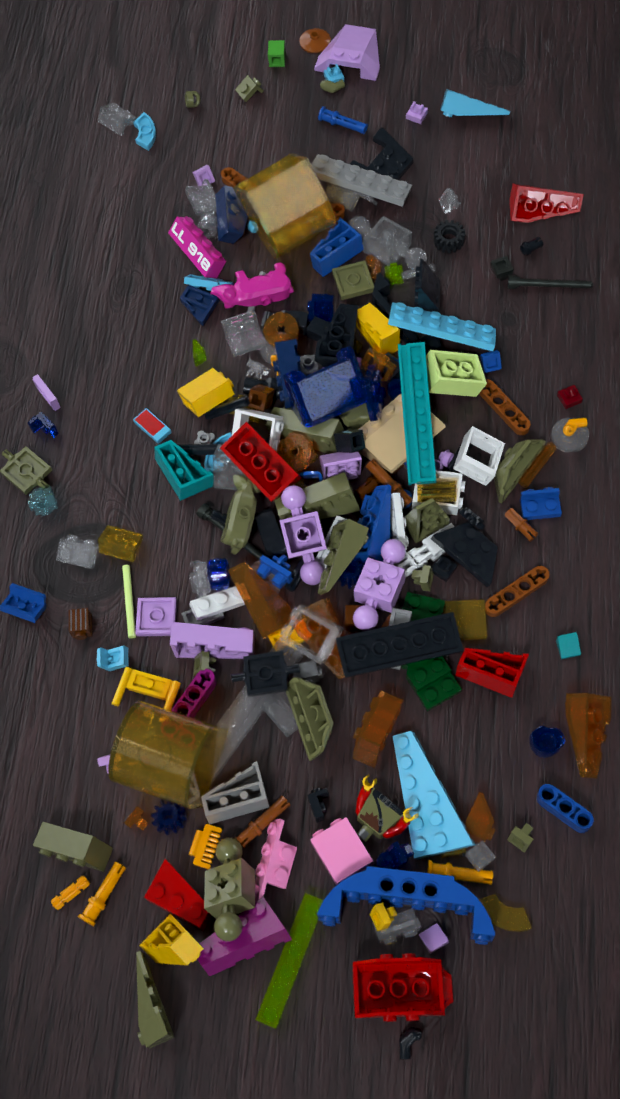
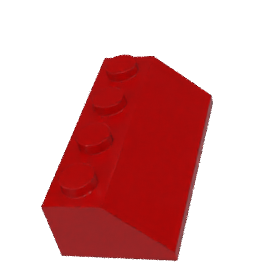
M247 421L220 447L227 457L271 502L279 498L285 488L295 485L301 479Z

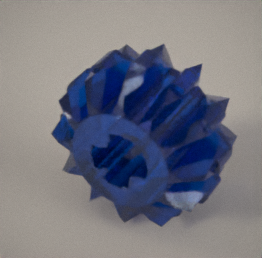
M215 558L208 562L207 575L211 590L222 591L230 586V569L226 558Z
M360 558L356 561L353 559L337 582H341L342 587L348 585V589H351L352 585L356 586L365 563L361 564Z
M169 799L166 804L164 800H161V807L154 806L157 812L151 814V817L155 819L152 824L154 827L158 826L157 831L159 833L164 830L165 834L169 835L172 829L176 834L178 833L177 826L184 828L183 823L180 821L187 820L186 815H183L186 809L180 807L181 803L179 801L173 803V800ZM167 814H168V815H171V814H172L173 818H172V819H169V818L166 819L165 816H166Z

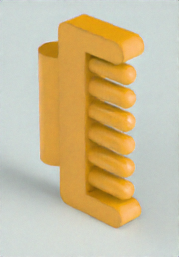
M205 824L203 831L196 830L189 851V855L195 857L193 861L195 866L208 870L211 869L210 864L212 860L205 857L214 858L213 854L207 852H216L212 848H216L217 844L214 843L219 842L216 838H220L218 833H222L220 827Z

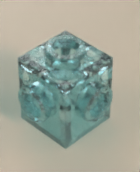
M42 487L37 488L30 493V500L27 502L30 510L35 511L36 516L40 514L45 516L50 514L52 510L58 509V503L51 487L45 489Z

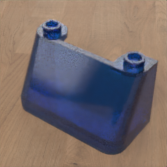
M351 346L338 351L336 355L338 362L305 376L304 373L297 370L283 375L291 409L305 427L316 426L356 408L370 399L369 390Z

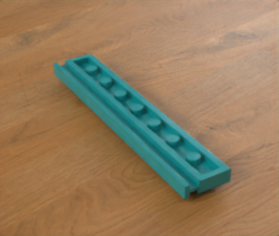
M425 342L407 343L406 345L398 344L408 485L436 483Z

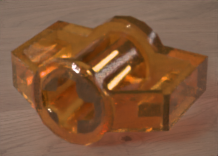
M373 348L367 350L361 362L367 376L373 380L380 381L390 380L397 367L385 354L378 353ZM371 357H373L374 361L370 367L368 363ZM386 366L388 370L385 376L381 377V373Z

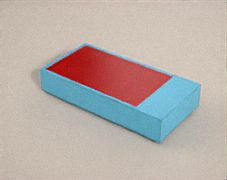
M147 408L133 419L134 423L157 444L172 433L171 429Z

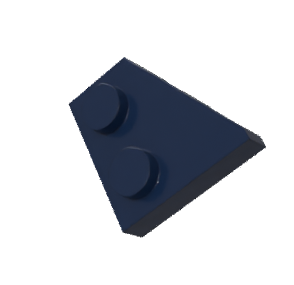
M188 285L180 296V301L194 318L204 326L219 302V298Z

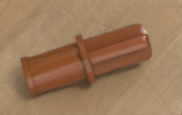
M510 508L505 513V517L516 527L515 530H519L529 542L534 540L529 532L537 537L539 533L527 523V519H523L513 508Z

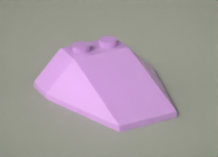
M345 24L318 56L314 71L324 72V70H327V67L332 68L333 64H338L340 66L359 68L360 78L376 81L380 70L376 29Z

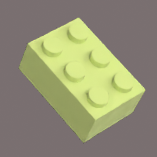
M430 350L426 355L429 393L477 397L487 384L477 354Z

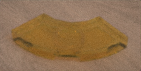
M496 894L479 899L485 907L492 924L511 932H523L532 929L524 907H508L499 901Z

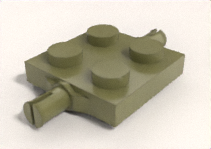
M25 446L19 453L14 455L7 449L2 452V456L8 459V461L0 470V473L21 492L27 495L37 485L44 491L50 488V485L44 481V478L52 471V468L28 447Z

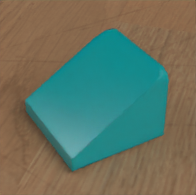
M577 632L557 636L556 643L561 659L581 655Z

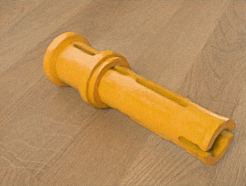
M432 860L428 861L427 873L454 876V880L492 885V870L455 867L450 862L440 864L433 863Z
M114 862L96 894L88 899V905L83 913L78 915V918L93 927L95 926V920L101 910L106 908L104 903L126 870L124 866Z

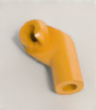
M587 418L569 419L563 427V433L566 436H572L577 428L587 427Z

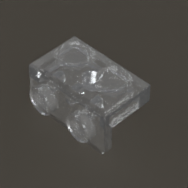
M116 103L100 106L98 122L120 136L124 135L125 126L134 124L133 122L137 119L131 112L120 108Z
M204 179L202 186H186L185 193L196 215H214L216 212V194L209 180Z
M67 535V537L60 538L56 561L93 569L97 550L101 549V545L96 544V541L92 539H85L83 541L79 540L78 536Z
M413 909L394 916V920L387 929L377 932L373 923L379 944L384 943L385 945L397 942V938L402 936L406 938L418 934L417 931L421 930L419 919L416 918Z

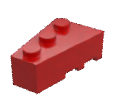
M465 648L458 663L455 676L513 698L529 654L514 655L510 654V652L493 653L491 650Z
M165 859L144 898L155 906L204 931L212 916L204 909V900Z

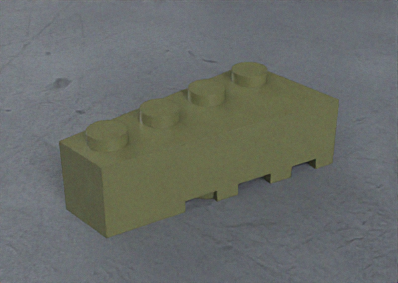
M278 407L273 408L271 414L283 416L284 428L280 438L326 454L337 452L334 433L344 430L340 420ZM267 420L265 425L271 434L272 421Z
M345 472L303 488L306 494V501L302 506L304 514L317 511L319 520L360 511L356 495ZM281 497L274 500L280 519L291 518V510L283 505Z

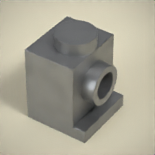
M315 660L299 663L300 673H293L294 677L314 684L319 682V678H323L321 666H316Z

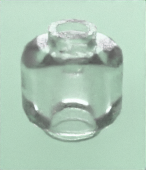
M211 213L202 214L197 223V227L203 231L207 239L214 238L218 233L217 216Z

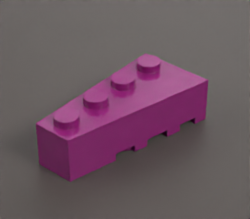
M264 897L255 902V908L238 915L243 927L237 939L229 942L223 941L214 932L199 943L204 949L197 960L209 976L236 965V962L245 958L248 960L255 957L254 954L265 949L267 951L273 949L276 944L292 940Z

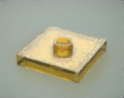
M485 600L445 601V614L454 612L461 640L487 639Z

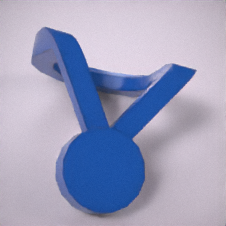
M319 471L299 473L301 479L319 478V481H323V476Z

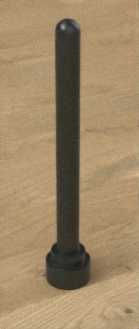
M516 275L508 276V289L519 288V286L593 287L591 281L520 279Z
M206 503L200 506L196 515L202 520H209L223 531L225 525L220 523V521L211 519L212 508ZM249 542L244 547L245 550L259 561L261 556L264 555Z

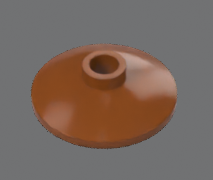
M313 28L305 31L300 36L299 41L301 48L306 52L320 53L329 45L331 38L325 30Z

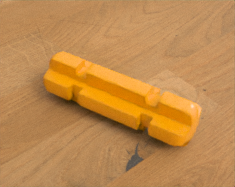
M84 875L79 877L76 883L73 882L64 889L60 896H55L51 900V904L55 909L59 910L62 908L65 902L71 901L81 893V889L84 890L90 885Z

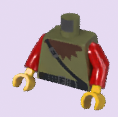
M368 774L362 781L363 786L357 797L355 810L357 821L362 825L357 835L365 843L372 834L380 840L383 837L391 838L400 835L408 827L410 821L417 819L419 816L418 813L413 817L410 816L409 812L413 807L403 811L375 788L372 790L371 788L376 785L377 779L375 778L372 784H370L367 780Z

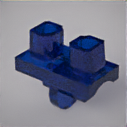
M398 841L392 843L385 852L378 856L377 866L379 868L400 870L408 862V858L414 855L410 844L406 843L400 846Z

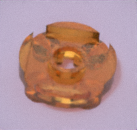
M277 312L266 320L263 333L267 342L275 348V342L298 339L299 326L296 319L290 314ZM284 326L286 333L278 335L277 329Z
M290 433L279 442L277 453L294 471L306 469L313 456V442L305 435ZM297 447L298 453L294 456L292 450H295Z

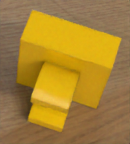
M383 902L374 905L370 912L378 934L385 932L394 920V916H397L395 908L385 909Z

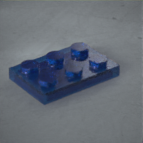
M376 364L368 365L362 385L370 422L378 420L379 414L382 413L381 407L384 405V398L386 397L385 388L381 387L380 383L382 380L381 372L377 370Z

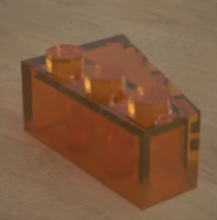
M380 691L378 697H373L370 704V712H365L362 719V727H358L355 731L353 738L356 739L352 759L370 767H376L380 751H383L384 743L388 735L391 734L401 712L402 699Z

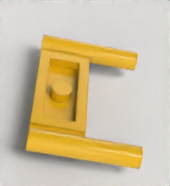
M125 667L111 704L119 707L125 689L128 688L130 691L165 700L166 703L160 719L165 720L172 710L181 683Z

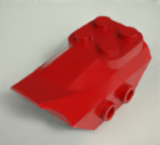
M408 953L402 954V958H393V954H382L378 959L353 962L355 1018H383V1022L397 1021V1017H406V1021H419V1016H445L446 1007L453 1003L452 976L442 967L441 959L416 957L415 954Z

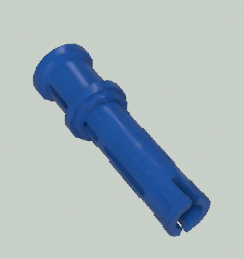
M322 106L318 115L319 121L329 122L332 126L340 125L365 134L368 128L367 124L342 116L338 111L333 112Z

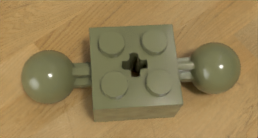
M224 838L216 846V857L223 865L205 871L204 909L216 918L214 931L217 937L227 942L237 939L242 932V921L236 914L255 908V870L241 858L243 853L242 846L234 838Z

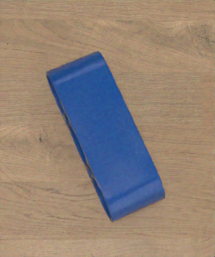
M545 784L540 787L537 794V802L540 806L578 833H585L590 829L594 818L587 809L551 784ZM542 792H549L552 795V799H544ZM562 804L567 805L570 812H562L559 806ZM577 818H585L588 822V825H580L577 821Z

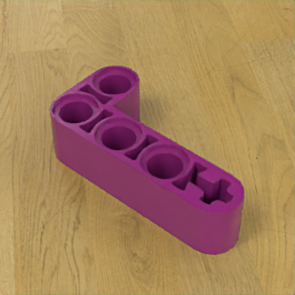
M210 669L200 670L162 723V731L166 738L186 751L195 750L199 744L196 733L188 726L217 685L215 675ZM194 693H199L198 699H190ZM181 710H189L187 715L179 716ZM170 726H177L173 733L167 732ZM192 736L193 741L191 743H184L186 737Z

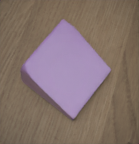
M437 923L419 934L430 954L449 943L448 938Z

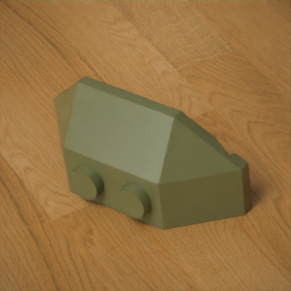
M531 439L521 441L506 451L503 461H499L494 477L499 503L502 504L544 451L545 440Z
M294 677L288 682L286 694L308 759L311 761L324 751L333 732L334 723L321 686Z

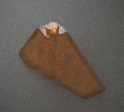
M246 562L227 570L262 640L297 623L289 604Z
M566 693V718L580 777L597 779L602 759L600 748L602 742H605L607 737L604 731L606 724H610L611 697L589 693Z

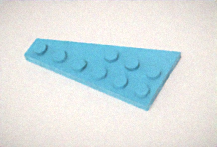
M409 731L394 735L393 742L405 809L413 807L409 812L411 817L416 813L419 814L418 818L410 821L408 825L414 859L475 846L476 844L469 836L464 822L461 821L452 800L442 782L438 779L435 769L428 761L415 733Z

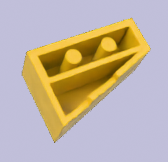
M369 303L358 309L356 328L378 356L383 359L386 353L393 354L398 351V344L401 341L400 329L388 325L389 319Z
M171 913L139 945L156 963L188 965L190 962L196 961L204 949Z

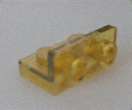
M107 525L98 538L99 553L134 562L135 551L143 541V534Z

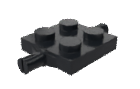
M283 651L244 656L243 673L231 674L232 683L245 682L248 697L288 691V674L300 673L299 664L287 666Z

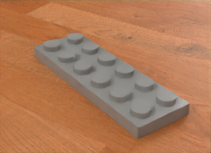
M317 154L308 168L317 179L402 207L412 188V185L406 181H399L388 175H380L375 171L365 170L357 165H350L342 160L329 158L326 155ZM307 171V176L313 177V176Z

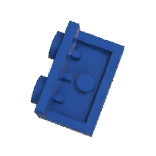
M12 583L9 586L10 594L0 605V611L35 623L46 609V595Z

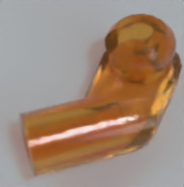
M370 254L365 260L372 269L371 278L376 280L377 274L381 272L382 264L375 256Z

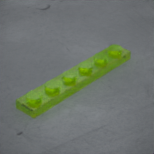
M307 893L304 894L289 933L292 940L284 945L255 1019L256 1021L277 1029L318 923L317 912L323 902L322 899Z

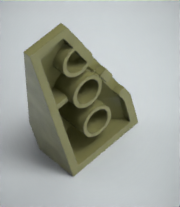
M433 498L416 506L405 516L406 529L415 543L449 525L450 520L449 516Z
M350 519L333 526L327 543V549L330 552L324 558V564L327 567L321 574L318 594L322 595L330 591L362 546L366 544L368 540V527Z

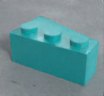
M172 440L154 447L155 460L180 501L213 487L214 474L206 471L197 460L194 461L190 458L188 453Z

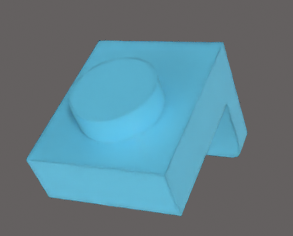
M120 646L109 650L102 647L97 648V666L107 671L129 666L128 647Z

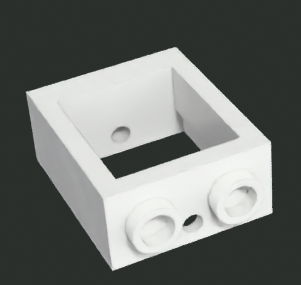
M244 407L235 409L232 435L246 421L248 423L249 416L272 421L269 445L278 453L281 447L280 435L284 428L283 416Z
M472 426L464 435L453 469L486 486L495 477L505 443ZM470 443L491 454L488 466L466 455Z
M436 470V483L456 486L454 504L437 503L446 514L457 516L458 509L463 505V498L460 497V492L465 490L466 481H462L463 474ZM415 484L412 510L426 502L421 500L423 484Z

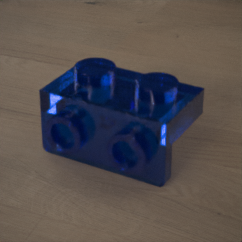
M312 293L311 301L308 300L307 311H309L308 321H312L314 316L331 322L335 314L334 295Z

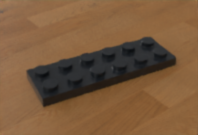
M454 612L335 638L344 678L463 652Z

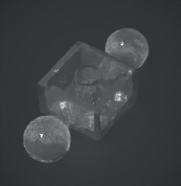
M356 216L350 221L349 225L364 238V253L392 268L400 257L405 258L406 265L412 270H416V266H420V259L427 262V255L423 249L418 247L408 249L411 246L412 231L385 216L373 228H370L369 221L363 216Z

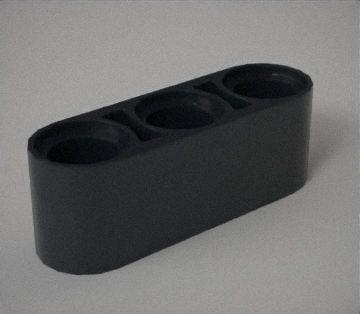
M272 508L256 512L254 519L268 558L272 560L273 556L280 558L282 555L288 557Z

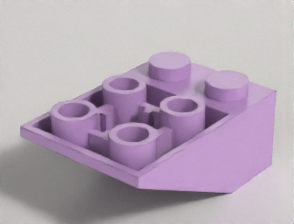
M358 451L353 453L336 452L320 456L324 480L343 472L346 473L348 480L355 479L358 475H361L362 458Z

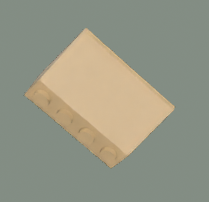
M400 394L358 429L363 430L365 449L359 450V454L371 461L375 459L382 468L390 473H393L407 461L402 395ZM431 412L432 435L435 437L445 428V424Z

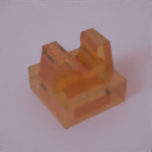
M137 806L126 819L124 825L130 830L136 825L144 831L148 825V822L141 818L144 811Z

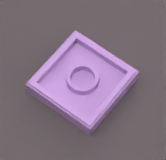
M138 598L136 636H171V624L176 622L177 598Z

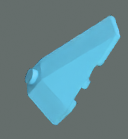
M446 89L441 106V111H444L443 115L448 117L453 115L510 114L509 110L469 98L466 95Z

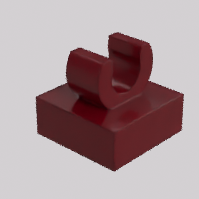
M575 385L562 389L557 393L565 409L582 403L583 398Z

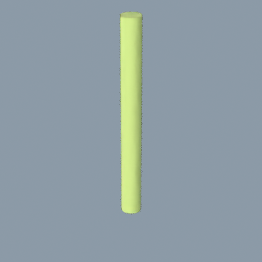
M123 565L128 638H135L130 565Z

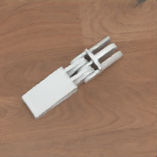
M450 523L422 541L423 545L421 547H415L406 552L404 559L394 564V566L405 569L406 578L412 574L413 570H420L423 568V565H427L429 559L433 562L446 552L432 541L431 537L436 533L453 528L454 525Z

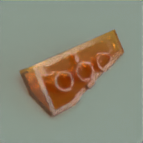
M329 598L322 599L289 615L299 637L310 646L311 650L323 660V663L339 680L344 678L335 640L337 637L344 636V633Z

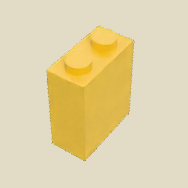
M214 368L177 390L183 404L197 417H200L235 395L232 389L234 387L232 381L229 378H225L222 372H217Z

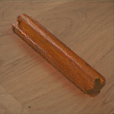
M552 442L546 444L520 478L519 484L527 488L555 452V444Z

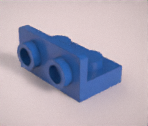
M559 488L527 489L521 492L520 506L522 518L533 520L561 517Z

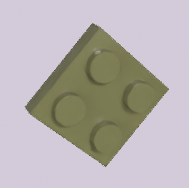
M365 260L332 269L341 300L373 292L374 284Z

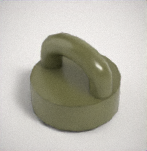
M185 92L187 108L197 107L200 104L198 92ZM193 95L196 96V103H194Z

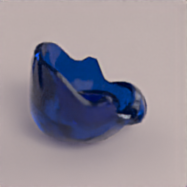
M543 725L533 730L529 736L531 750L536 756L541 758L555 755L565 743L563 732L560 729Z

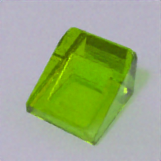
M193 339V359L195 366H198L205 362L207 358L203 347L197 340Z

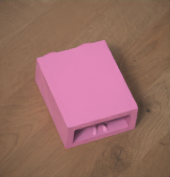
M347 817L343 820L341 818L334 820L330 824L331 827L325 831L323 829L316 831L312 835L313 838L310 839L312 846L336 886L346 878L365 871L367 866H373L371 856Z

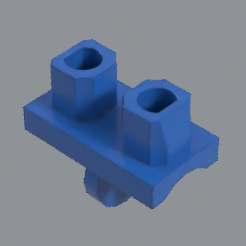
M264 555L261 556L260 565L257 569L258 576L266 579L270 573L274 574L275 576L271 582L279 589L286 582L290 584L293 580L291 578L292 572L289 571L291 565L286 563L288 559L286 555H282L280 558L273 556L272 560Z

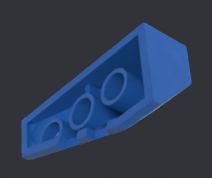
M389 484L375 487L366 505L367 511L362 519L359 518L357 522L369 528L367 532L368 540L354 557L353 561L365 563L367 558L381 562L384 560L381 556V547L387 540H390L391 486Z

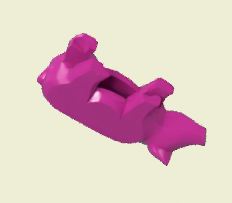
M276 263L274 264V271L248 278L243 270L235 272L237 282L234 285L223 284L212 287L210 294L217 296L224 303L225 309L235 305L245 307L267 306L272 302L288 298L290 293L294 292V289L286 275L284 264Z

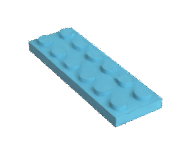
M392 302L388 325L494 351L496 329L490 325H480L471 320L464 321L455 316H445L436 311L429 312L420 307L413 308L406 306L404 303Z

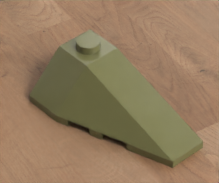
M142 951L136 952L138 1026L140 1028L138 1037L142 1046L146 1045V1048L151 1049L175 1037L145 954Z

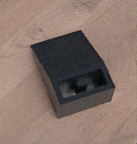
M420 259V266H416L414 307H420L429 312H439L440 280L426 262Z

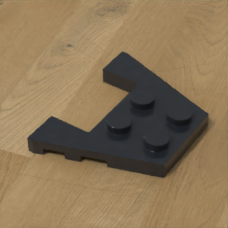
M381 127L373 136V142L383 146L384 149L368 167L355 160L350 165H357L362 169L372 170L377 174L388 175L393 179L400 180L413 164L414 158Z

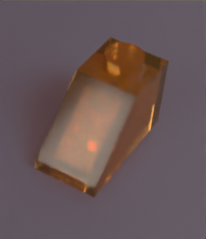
M479 792L465 822V826L473 840L485 845L486 840L491 841L496 829L492 828L494 819L485 796L482 792Z

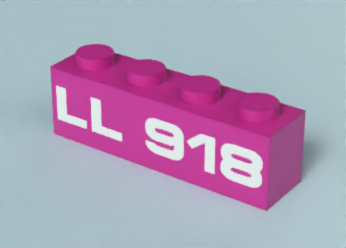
M187 216L176 217L168 234L205 278H217L226 263L222 254L205 237L203 231L194 224L193 219Z

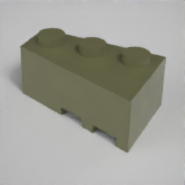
M42 822L33 844L34 847L40 849L39 853L44 856L51 857V855H55L56 859L63 862H68L69 860L77 866H87L102 872L105 871L113 850L112 847L92 835Z

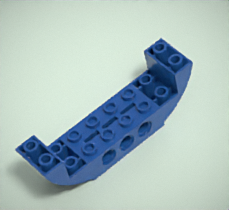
M367 866L366 871L356 873L334 887L323 900L317 912L319 921L323 922L322 925L335 926L336 923L341 924L343 897L347 898L349 902L359 903L360 899L369 900L368 903L372 905L386 902L390 903L391 907L402 908L403 905H412V909L424 910L425 907L433 908L434 912L446 913V910H454L457 915H468V912H471L470 939L475 940L476 944L488 945V942H492L495 937L492 921L482 903L466 887L454 881V876ZM384 885H390L392 889L390 891H384L382 887ZM406 887H410L414 892L407 894L403 890ZM433 890L436 895L428 896L425 891Z

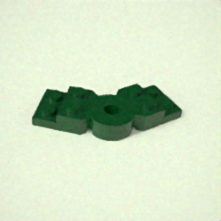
M407 592L402 609L412 611L411 621L443 614L445 601ZM443 657L401 666L402 669H407L406 679L427 712L462 692L461 687L451 674V669Z

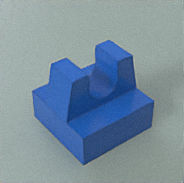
M498 350L480 355L484 373L502 369L500 352Z

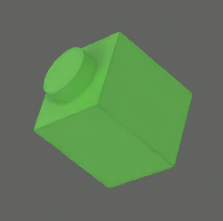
M269 41V67H285V41Z

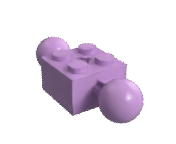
M292 485L285 488L281 495L282 503L291 510L292 517L279 521L288 558L302 556L304 564L300 569V577L306 584L316 585L320 583L324 568L319 562L315 561L313 553L326 550L327 548L318 512L303 513L302 506L305 504L306 494L299 486ZM301 530H304V533H308L309 536H306V540L297 537Z
M397 539L387 540L382 545L381 556L384 559L383 562L367 558L355 586V602L365 605L355 610L353 622L362 631L372 630L377 625L379 617L376 608L392 612V608L395 607L405 582V569L394 566V564L401 562L406 554L404 544Z

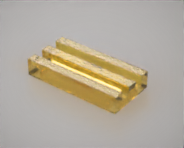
M455 481L418 484V502H426L432 498L436 502L456 501ZM430 488H452V489H450V490H440V489L421 490V489H430Z

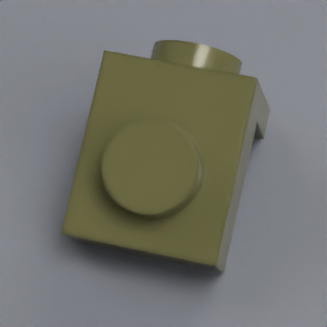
M248 75L235 89L246 102L257 90L261 93L264 90L260 87L262 84L257 78L254 77L252 79Z

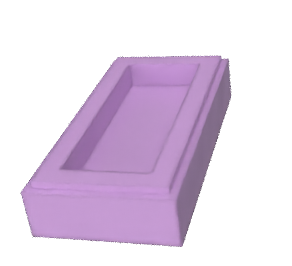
M37 374L32 377L36 388L52 409L56 411L61 408L56 397Z

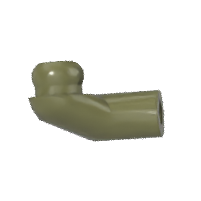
M342 79L335 83L323 80L320 83V87L326 92L335 93L345 87V83Z

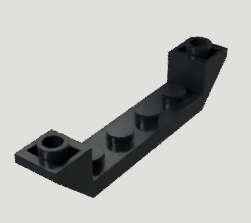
M379 272L376 276L372 294L373 306L389 319L391 306L386 296L390 295L391 283L387 277L384 278ZM399 328L400 338L405 344L425 342L426 355L430 350L441 351L442 345L437 337L426 335L419 339L415 332Z

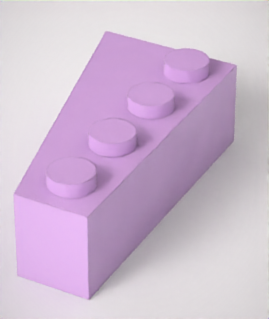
M172 622L170 646L176 658H195L201 651L209 652V658L244 659V656L254 655L255 635L254 631L249 628H229Z

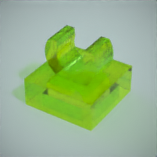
M390 263V266H385V277L389 279L391 284L403 283L402 265Z

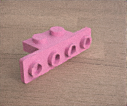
M275 819L268 826V837L261 850L262 858L255 871V902L264 896L267 884L286 889L297 847L279 841L285 822L283 819Z

